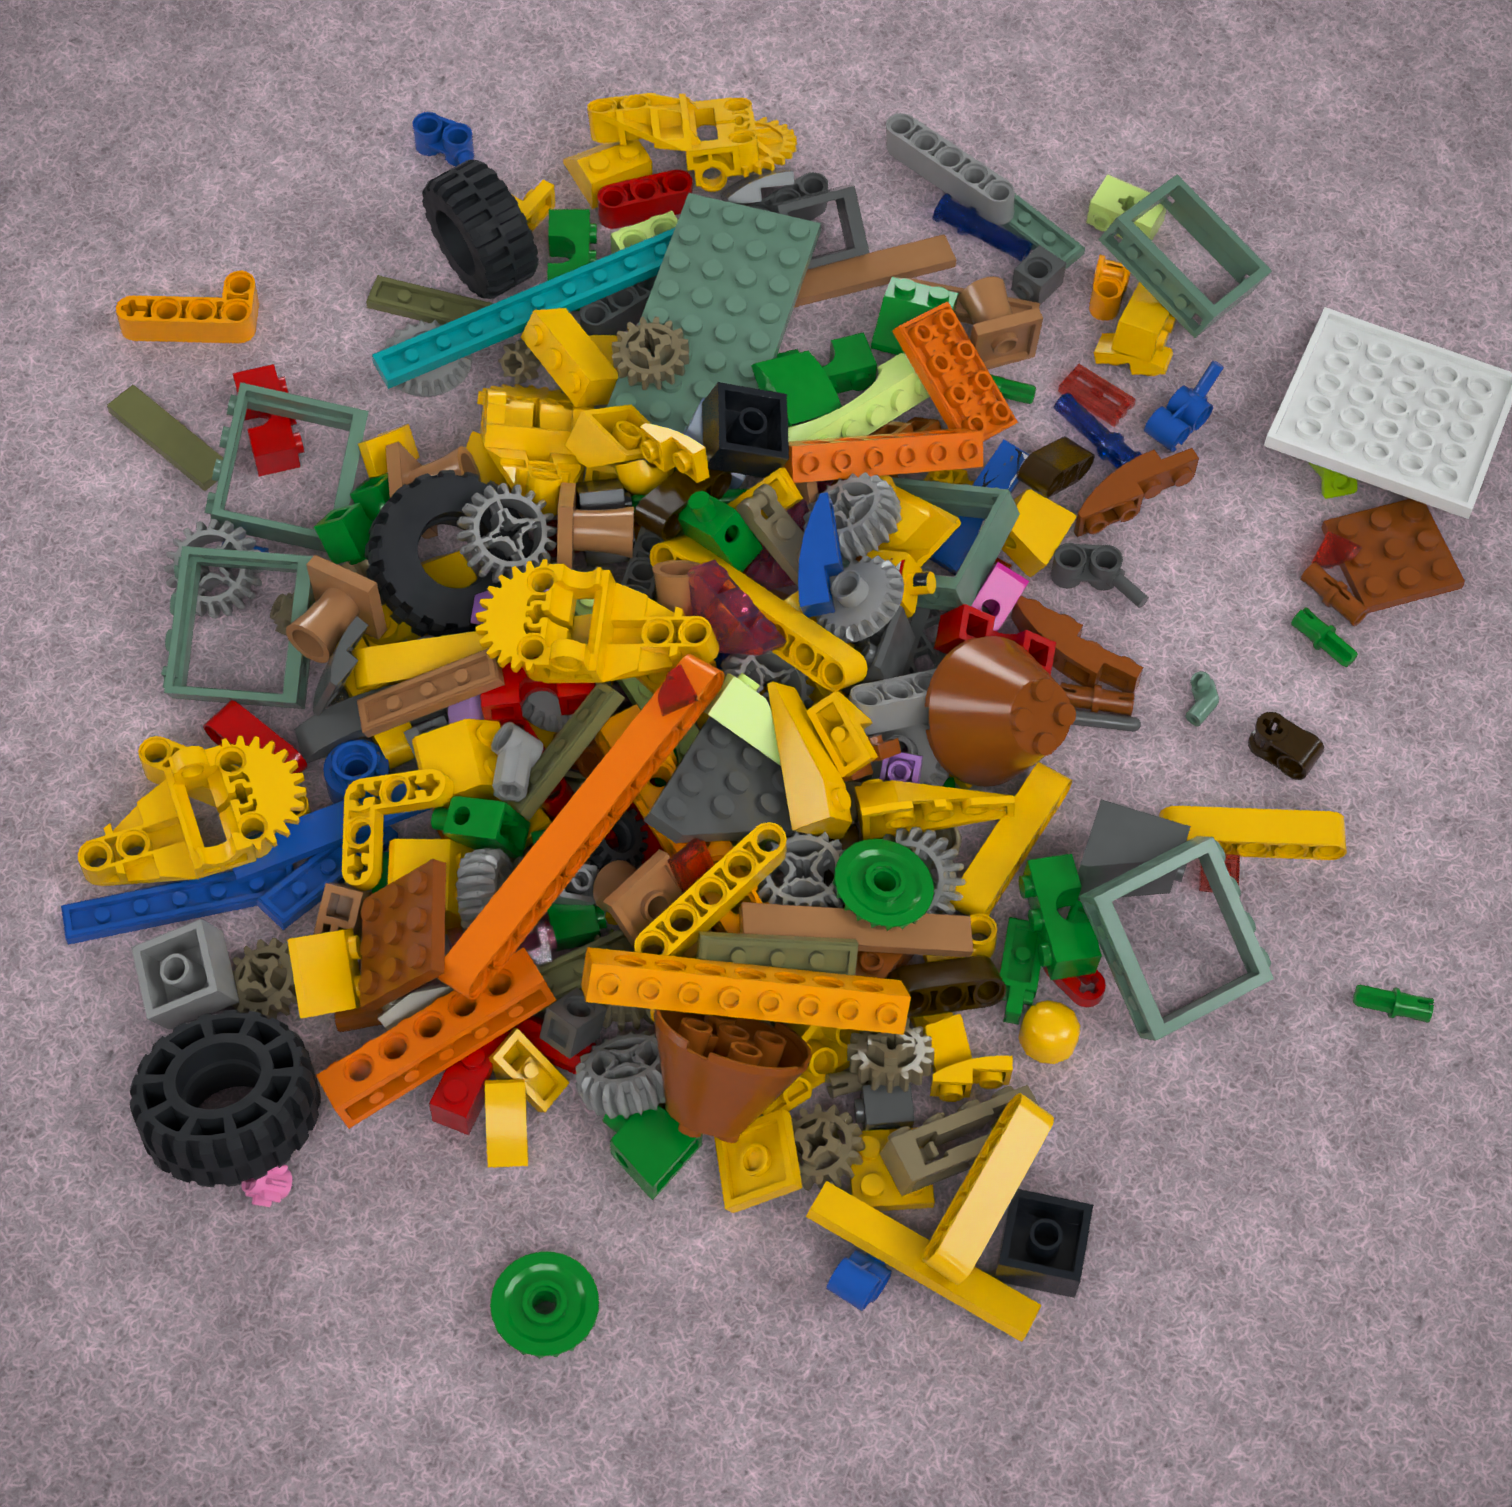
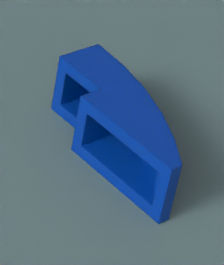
M828 492L820 493L814 505L803 536L799 557V603L803 614L807 617L835 612L833 595L830 590V577L837 576L844 571L834 506Z

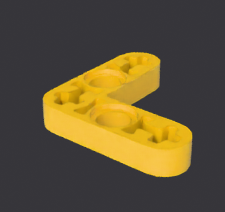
M429 768L361 778L353 781L348 786L344 796L342 876L348 884L359 890L367 891L373 889L379 883L382 876L384 815L437 808L445 805L450 801L454 792V785L450 777L437 769ZM435 781L440 783V787L433 790V795L426 790H418V786L422 789H429L434 787ZM405 784L407 788L406 795L402 800L393 802L391 798L392 791L397 785ZM366 791L373 796H380V800L376 797H368L363 800V805L359 803V799L365 797ZM369 825L371 829L370 837L364 843L357 844L355 838L357 831L361 827ZM363 864H364L365 866L368 867V870L365 871V872H362V874H361V879H360L359 877L356 876V874H357V872H360V871L363 870Z

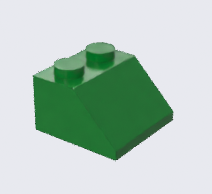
M892 277L883 297L871 342V349L895 355L904 353L892 331L898 326L947 301L955 313L959 293L939 286L932 287L916 283L907 278Z

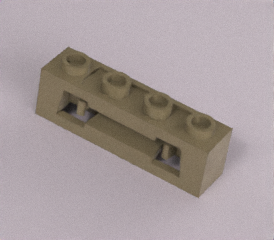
M1025 1085L1014 1090L1012 1086H1007L995 1092L990 1100L980 1103L978 1099H974L960 1106L954 1114L945 1116L944 1113H938L926 1119L921 1127L911 1130L909 1126H905L891 1133L888 1136L889 1141L880 1155L901 1196L969 1170L990 1134L949 1149L944 1153L942 1159L934 1161L936 1156L939 1155L936 1147L983 1129L988 1121L997 1118L990 1126L993 1129L1006 1105L1019 1093H1022L1039 1105L1030 1087Z

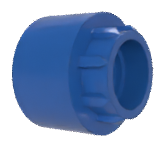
M349 740L337 745L326 757L323 767L328 795L334 804L344 800L345 791L353 781L361 778L391 774L388 759L385 758L380 747L366 740Z

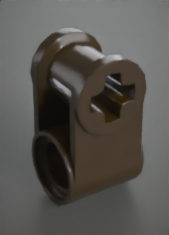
M1266 712L1260 715L1256 721L1255 730L1248 739V747L1255 756L1262 758L1281 770L1286 776L1295 780H1303L1324 752L1323 742L1316 735L1303 730L1276 712ZM1274 723L1277 724L1275 731L1272 730ZM1262 740L1265 741L1263 748L1260 747Z

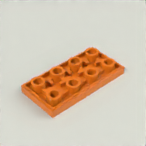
M948 301L898 326L892 331L948 429L964 428L983 431V442L1018 423Z

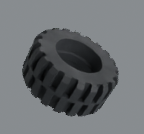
M466 160L427 182L422 192V203L426 210L425 215L430 223L433 236L437 239L440 245L439 248L443 255L445 254L451 268L456 271L459 279L468 286L472 293H476L480 298L493 299L533 277L539 264L537 246L533 241L534 236L526 223L527 219L524 213L521 212L517 205L518 202L515 197L510 194L507 185L498 178L497 173L492 168H488L486 163L479 160Z

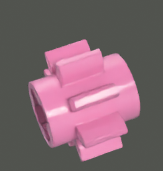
M283 1165L280 1168L276 1166L260 1179L254 1180L252 1178L241 1181V1188L245 1192V1196L253 1197L252 1204L270 1207L272 1202L280 1203L281 1199H284L289 1194L292 1186V1174L288 1169V1165Z

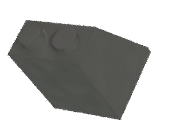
M1101 799L1078 872L1082 886L1079 896L1187 841L1191 826ZM1187 864L1122 897L1170 893L1174 880L1182 882Z

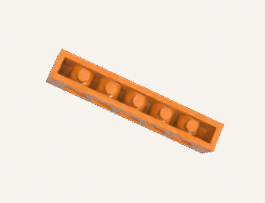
M955 428L788 442L789 460L782 468H786L794 483L837 480L839 478L848 479L852 473L859 478L865 472L872 477L874 475L884 476L984 467L983 431Z
M523 947L510 957L484 992L475 1000H470L456 990H453L449 994L437 998L431 1005L413 1016L403 1019L395 1027L379 1037L367 1041L353 1053L333 1062L328 1068L318 1073L316 1077L334 1110L348 1129L557 1000Z

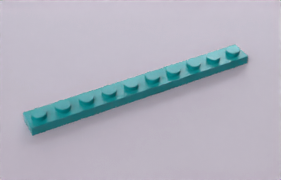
M675 228L372 354L373 364L387 388L390 389L522 333L533 310L566 308L571 312L654 277L659 272Z

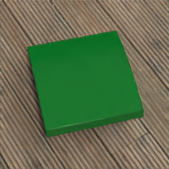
M809 351L751 365L759 389L787 394L788 427L812 421L842 407L829 377Z

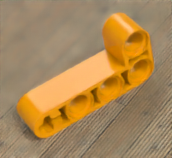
M240 270L230 273L225 278L222 298L126 296L117 303L116 314L121 333L125 338L132 341L245 343L251 340L256 332L259 299L254 277L247 271Z

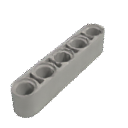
M898 113L888 118L886 122V146L888 153L986 221L995 225H1002L1011 221L1014 216L1015 189L1008 180L914 117L905 113Z
M936 669L854 686L850 691L848 700L873 722V724L864 729L865 734L872 735L929 722V707H925V698Z

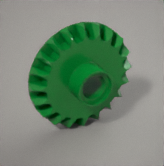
M867 839L851 845L839 857L834 869L833 885L837 888V899L843 900L845 911L851 910L855 913L857 921L864 919L870 922L871 928L880 925L884 926L887 931L893 927H899L903 930L910 923L916 924L926 914L933 900V880L925 863L907 847L890 840Z
M557 1252L531 1253L511 1263L497 1279L491 1294V1316L497 1333L505 1340L509 1347L512 1346L517 1349L522 1355L529 1354L539 1359L544 1356H554L557 1358L561 1353L573 1351L580 1342L586 1341L588 1334L596 1324L599 1312V1294L591 1274L577 1260ZM542 1302H551L556 1306L555 1310L549 1314L537 1313L535 1308Z

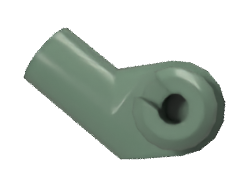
M1203 671L1197 672L1191 677V690L1195 704L1185 714L1187 721L1197 727L1205 721L1219 703L1216 685L1213 679L1210 678V675Z

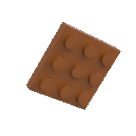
M1406 499L1323 521L1322 531L1354 597L1370 609L1369 613L1459 590L1464 586L1465 580L1427 505L1422 502Z
M432 859L363 899L361 907L362 941L360 943L361 977L358 984L361 1009L374 1012L444 974L445 862Z

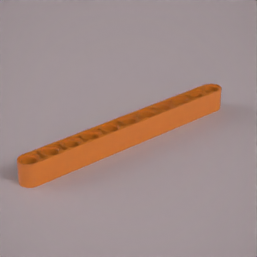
M693 654L686 655L678 663L447 953L444 961V974L437 977V979L470 1000H475L484 992L716 697L724 682L723 671Z

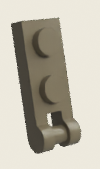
M762 484L753 492L752 498H745L737 505V512L798 587L799 557L804 532L777 501L775 490L768 484ZM761 509L768 516V519L765 520L761 515Z

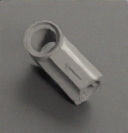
M508 722L497 731L491 744L492 751L498 755L492 787L494 788V796L498 799L519 802L526 797L531 768L542 754L543 743L514 723Z

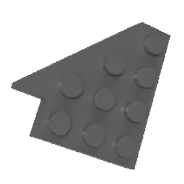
M711 717L707 719L643 820L674 843L742 840L755 827L767 822L776 823L782 827L786 838L792 837L794 833L791 827L781 766ZM798 832L799 835H806V833Z

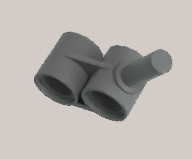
M1064 543L1055 550L1050 575L1052 581L1057 586L1070 589L1078 586L1080 582H1088L1095 589L1102 591L1116 587L1138 608H1141L1149 599L1145 593L1124 576L1125 571L1121 568L1123 556L1116 547L1107 544Z

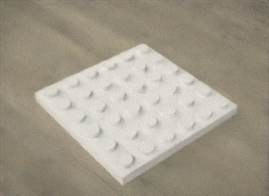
M1324 307L1268 432L1264 446L1469 519L1512 405V372Z

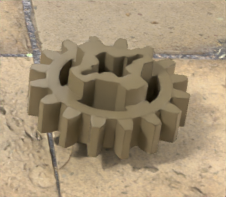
M655 316L652 323H647L646 319L641 317L640 325L635 326L633 323L628 322L627 333L624 331L617 332L618 341L612 342L613 366L618 368L620 379L628 376L630 386L635 385L639 381L642 382V389L647 390L649 383H654L655 387L659 390L662 387V381L666 380L673 385L675 383L674 374L681 376L685 374L684 365L689 364L688 339H684L681 328L673 331V321L669 320L664 325H661L659 317Z
M272 938L268 945L265 941L259 939L256 945L257 949L252 950L245 946L244 953L246 956L243 959L234 957L232 960L237 965L236 970L232 972L239 1003L231 1006L240 1013H249V1011L262 1013L269 1020L272 1017L277 1019V1013L280 1011L288 1016L290 1015L288 1006L291 1003L298 1004L288 942L283 944L277 938Z
M908 1019L906 1020L904 1035L859 1030V1033L851 1034L850 1044H848L847 1061H850L849 1071L850 1073L858 1072L859 1083L868 1080L872 1081L871 1089L874 1091L880 1085L886 1086L887 1093H892L894 1086H900L904 1092H907L910 1082L920 1086L923 1076H930L931 1066L934 1063V1048H931V1036H923V1027L921 1026L914 1029L909 1028L910 1020Z
M820 1103L815 1105L814 1113L808 1114L805 1108H801L800 1115L802 1118L798 1121L791 1118L796 1151L803 1155L801 1158L804 1162L803 1166L799 1164L802 1185L805 1190L809 1191L813 1184L817 1183L821 1191L826 1181H833L834 1185L839 1188L842 1186L840 1180L842 1175L850 1178L855 1176L850 1168L851 1165H862L863 1163L860 1154L857 1152L865 1149V1144L862 1138L859 1137L862 1131L857 1123H853L850 1113L846 1111L840 1115L836 1105L832 1104L828 1111L824 1112ZM838 1130L844 1133L845 1144L841 1143L837 1133Z

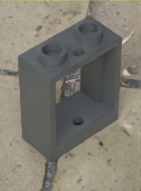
M844 185L769 205L770 212L788 215L787 212L832 200L836 201L846 248L812 257L808 269L870 253L855 186Z

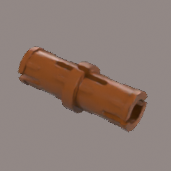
M1317 562L1311 564L1303 572L1300 580L1305 582L1323 598L1322 603L1328 608L1332 606L1351 625L1357 626L1369 613L1370 609L1347 590L1348 586L1344 582H1337Z
M1065 682L1060 684L1066 692L1070 704L1074 707L1089 709L1090 712L1096 713L1103 711L1127 716L1132 715L1135 697L1133 692L1127 693L1102 689V685L1094 684V688L1066 684Z

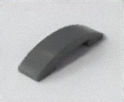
M396 684L374 689L326 708L319 717L315 714L295 728L300 751L306 763L327 757L332 749L343 742L365 736L362 733L357 700ZM446 708L410 721V724L413 726L447 714Z

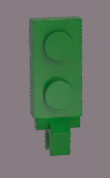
M1009 917L999 974L1006 985V994L1002 999L1006 1001L1003 1022L1019 1025L1023 1004L1032 1006L1033 999L1037 993L1041 969L1038 958V944H1040L1037 932L1032 933L1028 920Z

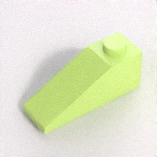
M742 672L738 678L727 673L720 691L705 709L704 713L781 766L771 708L766 698L756 692L760 685Z

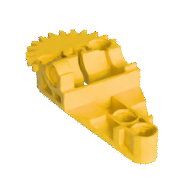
M643 93L599 98L587 105L590 134L593 141L598 143L620 141V145L627 146L628 140L645 139L654 143V148L685 151L688 171H695L696 186H700L708 192L721 190L727 183V177L740 175L748 177L749 173L752 172L761 175L763 168L773 171L775 170L774 164L785 165V159H792V152L797 151V138L794 136V130H788L787 124L779 125V120L767 123V117L755 121L752 102L747 98L729 97L693 102L686 94H679V98L657 95L656 93ZM703 125L715 126L718 139L701 141L697 137V129ZM709 168H716L721 172L715 179H707L703 176V173Z
M501 384V387L491 386L490 388H483V391L478 392L477 404L483 405L480 433L486 451L511 489L516 484L521 485L522 496H525L530 490L534 491L535 497L531 500L532 502L537 504L541 500L546 501L545 507L541 510L543 515L546 513H553V516L557 515L561 483H576L586 467L577 461L576 456L565 446L581 411L592 410L594 406L576 408L567 395L562 393V390L551 391L548 387L539 389L533 385L523 387L515 384L514 387Z
M543 559L540 566L534 568L531 561H527L524 573L514 566L512 567V579L503 575L498 576L502 584L501 588L489 585L487 590L493 598L480 599L481 606L487 610L476 613L477 620L484 622L475 627L478 635H485L479 642L482 648L490 647L486 652L488 657L493 659L499 656L497 662L502 668L511 662V669L515 673L523 667L530 679L543 681V683H603L674 670L678 663L688 654H693L703 661L710 663L717 657L719 652V643L708 620L701 616H685L683 609L676 606L674 613L648 598L646 594L616 583L611 571L602 570L601 567H597L590 572H578L568 568L565 564H549L547 559ZM577 599H594L588 646L586 643L572 640L568 630L573 629ZM667 638V639H666L665 641H663L662 643H657V642L660 641L661 639ZM704 638L702 641L694 643V641Z
M238 736L236 745H230L227 739L224 738L222 739V747L219 745L204 749L200 746H190L178 750L168 757L170 766L163 768L166 779L137 801V806L114 830L109 823L104 827L105 836L86 841L80 847L78 862L86 880L98 886L193 880L257 861L256 858L267 855L272 850V847L278 845L275 833L286 837L290 835V830L285 823L299 824V817L292 811H305V803L296 799L307 795L305 787L296 786L305 781L303 773L291 774L298 768L297 761L292 760L284 763L288 757L286 749L273 754L275 749L273 741H270L261 749L260 739L256 736L249 746H245L243 736ZM233 764L241 766L235 772L224 771L228 766ZM207 784L210 786L227 840L213 847H204L187 794L191 789ZM246 799L247 803L241 804L240 800ZM252 831L263 832L257 839L246 838V835ZM134 847L144 848L138 855H127L129 850ZM95 859H106V862L99 867L90 866L91 862Z

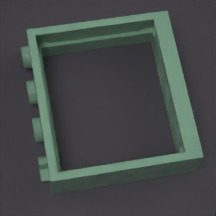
M1178 174L1118 216L1098 239L1194 338L1198 337L1250 295L1272 272ZM1169 196L1175 200L1173 204L1167 199ZM1161 203L1239 285L1217 303L1213 304L1133 222ZM1117 234L1123 238L1120 243L1114 238ZM1195 314L1202 319L1201 325L1193 319Z
M240 382L238 395L231 394L228 403L227 415L233 416L231 427L223 426L219 447L225 448L223 460L216 459L212 480L218 481L216 493H208L204 513L211 514V519L219 521L220 526L225 521H230L234 524V530L242 527L246 530V535L326 552L314 529L225 510L246 411L251 409L349 431L333 510L349 506L350 493H352L360 456L358 443L363 441L369 411Z
M891 477L897 487L952 515L986 519L956 577L935 575V592L933 594L918 595L916 607L951 611L963 604L972 606L1020 515L1009 489ZM847 559L843 561L844 568L849 566L850 562Z
M182 546L178 565H174V574L178 579L177 591L171 595L170 613L173 615L172 629L167 631L165 647L169 651L168 664L163 667L161 675L164 676V693L174 699L228 703L230 700H234L239 704L305 709L311 659L301 654L290 641L288 642L283 694L187 686L201 566L297 573L291 617L292 623L315 603L306 566L313 556Z
M1196 836L1079 896L1140 1038L1157 1041L1274 979L1269 968L1271 966L1270 957L1258 943L1254 933L1256 931L1255 922L1251 915L1244 910L1239 898L1241 896L1240 887L1237 881L1229 875L1224 863L1226 860L1225 852L1222 846L1215 841L1214 837ZM1199 858L1247 973L1162 1017L1112 901Z

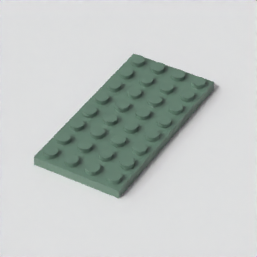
M688 193L641 317H644L647 323H652L655 316L659 317L661 325L671 320L673 321V331L681 328L684 339H688L689 364L684 365L685 374L683 376L674 374L675 383L673 385L666 380L662 381V387L659 390L655 387L654 383H649L647 390H643L642 382L638 381L635 385L630 386L628 376L621 379L618 377L607 407L632 404L651 424L683 433L702 397L706 398L717 382L759 389L751 365L777 357L821 233V223Z

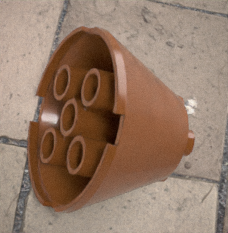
M997 636L972 638L953 648L936 668L925 698V707H929L930 728L925 730L934 756L951 776L961 782L975 786H996L1016 778L1041 759L1052 754L1063 743L1069 732L1070 725L1076 719L1075 707L1070 704L1066 692L1039 662L1018 643Z
M655 1009L654 1012L666 1110L673 1119L679 1122L678 1130L689 1137L698 1138L701 1134L715 1136L727 1143H737L740 1134L806 1071L811 1061L812 1052L808 1044L795 1031L781 1022H776L775 1027L764 1021L756 1019Z

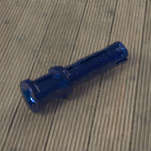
M948 193L942 196L934 210L932 217L934 221H943L956 228L957 233L962 236L970 234L1020 262L1029 255L1033 243L979 216L976 208L973 206L967 208L952 200V196Z
M1065 393L1056 401L1054 410L1059 412L1097 448L1098 457L1103 461L1108 460L1118 469L1127 462L1142 455L1139 451H1133L1124 442V437L1119 432H1110L1094 415L1073 398L1072 394Z

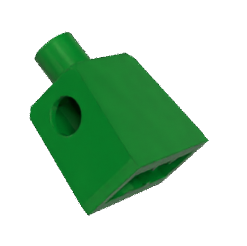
M698 491L692 494L688 500V505L678 516L686 536L692 538L740 572H743L763 549L741 515L734 508L705 491ZM729 537L733 539V541L727 542L726 540Z
M454 796L451 799L449 808H435L431 817L432 828L443 831L453 841L474 850L484 848L501 849L508 857L515 859L523 856L531 825L527 819L506 802Z
M658 1105L657 1110H645L642 1116L639 1113H635L633 1115L630 1114L627 1119L623 1115L610 1119L605 1114L602 1120L604 1124L616 1132L610 1140L611 1155L652 1200L656 1198L702 1146L703 1134L698 1138L684 1135L678 1130L679 1122L673 1119L667 1110Z

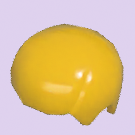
M636 460L628 463L621 462L614 465L621 485L633 495H647L674 473V468L663 472L653 462L647 463L645 460Z
M1049 1000L1037 1002L1024 1015L1018 1036L1019 1043L1025 1053L1040 1063L1056 1064L1068 1059L1073 1054L1080 1036V1023L1075 1012L1061 1002Z

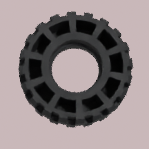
M441 470L434 476L427 473L416 477L412 483L404 484L385 503L368 532L370 535L369 542L365 545V559L369 563V568L366 570L367 578L377 582L382 606L386 604L393 612L390 617L399 625L405 622L412 627V633L421 637L425 634L439 637L476 631L475 627L480 624L470 623L475 595L488 591L489 585L498 588L502 587L500 581L493 583L492 571H489L484 577L479 576L474 583L465 588L443 586L434 581L425 572L418 556V543L426 530L434 525L441 524L452 525L466 530L457 525V520L460 517L466 516L462 511L466 503L473 504L471 497L475 493L484 496V489L487 486H492L497 492L498 484L491 480L487 484L478 481V474L465 472L463 476L455 475L454 470ZM503 506V508H508V511L514 518H526H521L517 510ZM489 509L483 513L480 520V537L486 536L492 531L490 522L492 515ZM502 529L496 537L502 535V537L509 536L511 539L520 529L513 532ZM528 532L522 536L524 546L522 553L524 558L530 555L534 540L529 539ZM497 548L487 549L495 557L511 561V559H506L501 550Z
M224 1010V1013L216 1015L208 1013L198 1016L197 1020L188 1024L184 1022L176 1026L171 1034L167 1037L162 1036L153 1044L149 1055L145 1054L137 1068L138 1075L134 1076L130 1087L132 1097L130 1101L131 1113L147 1154L152 1156L154 1163L162 1171L171 1172L172 1176L178 1180L189 1184L191 1181H194L197 1185L203 1187H215V1184H225L227 1187L241 1185V1181L252 1178L254 1180L260 1179L276 1166L279 1168L290 1160L291 1154L295 1150L299 1151L309 1138L308 1131H312L316 1125L319 1116L318 1108L321 1104L318 1081L309 1052L306 1050L301 1037L296 1032L290 1030L288 1025L273 1017L269 1020L266 1015L254 1011L240 1013L238 1010ZM238 1086L253 1088L247 1096L232 1105L218 1109L198 1108L202 1102L218 1091Z

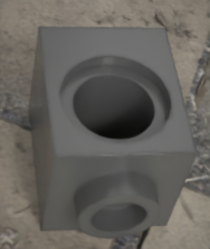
M1039 245L1014 268L1011 290L1020 299L1037 302L1041 305L1063 284L1066 262Z
M575 988L546 1008L539 1038L570 1059L600 1038L607 1008L600 1003L586 1002L583 992Z
M911 1082L907 1092H904L900 1086H894L892 1093H887L886 1086L880 1085L875 1091L871 1089V1085H863L860 1098L854 1099L855 1122L863 1123V1131L900 1129L905 1126L913 1128L915 1120Z

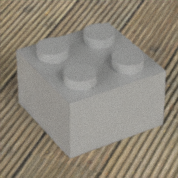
M199 919L131 947L148 1020L171 1030L184 1022L187 1024L198 1019V1016L214 1013L239 1003L224 933L210 923Z

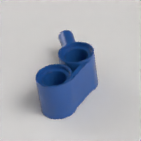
M423 112L414 118L412 122L415 149L418 153L425 156H434L442 153L445 155V160L448 164L452 166H457L466 160L474 159L473 135L468 125L441 117L433 112Z
M1212 360L1195 388H1188L1185 385L1181 386L1173 394L1166 408L1163 406L1159 407L1151 415L1145 425L1144 432L1171 452H1175L1177 450L1175 446L1178 443L1182 445L1193 431L1198 430L1211 415L1213 405L1207 401L1208 397L1206 395L1224 367Z
M856 1249L849 1258L844 1257L833 1272L826 1289L860 1311H863L869 1303H874L888 1283L892 1271L886 1268V1264L869 1253L864 1254Z

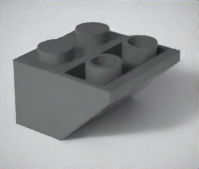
M899 606L893 618L877 633L866 639L852 642L854 649L864 656L868 670L864 680L842 689V692L849 695L851 689L856 685L902 676L915 640V635L902 606Z

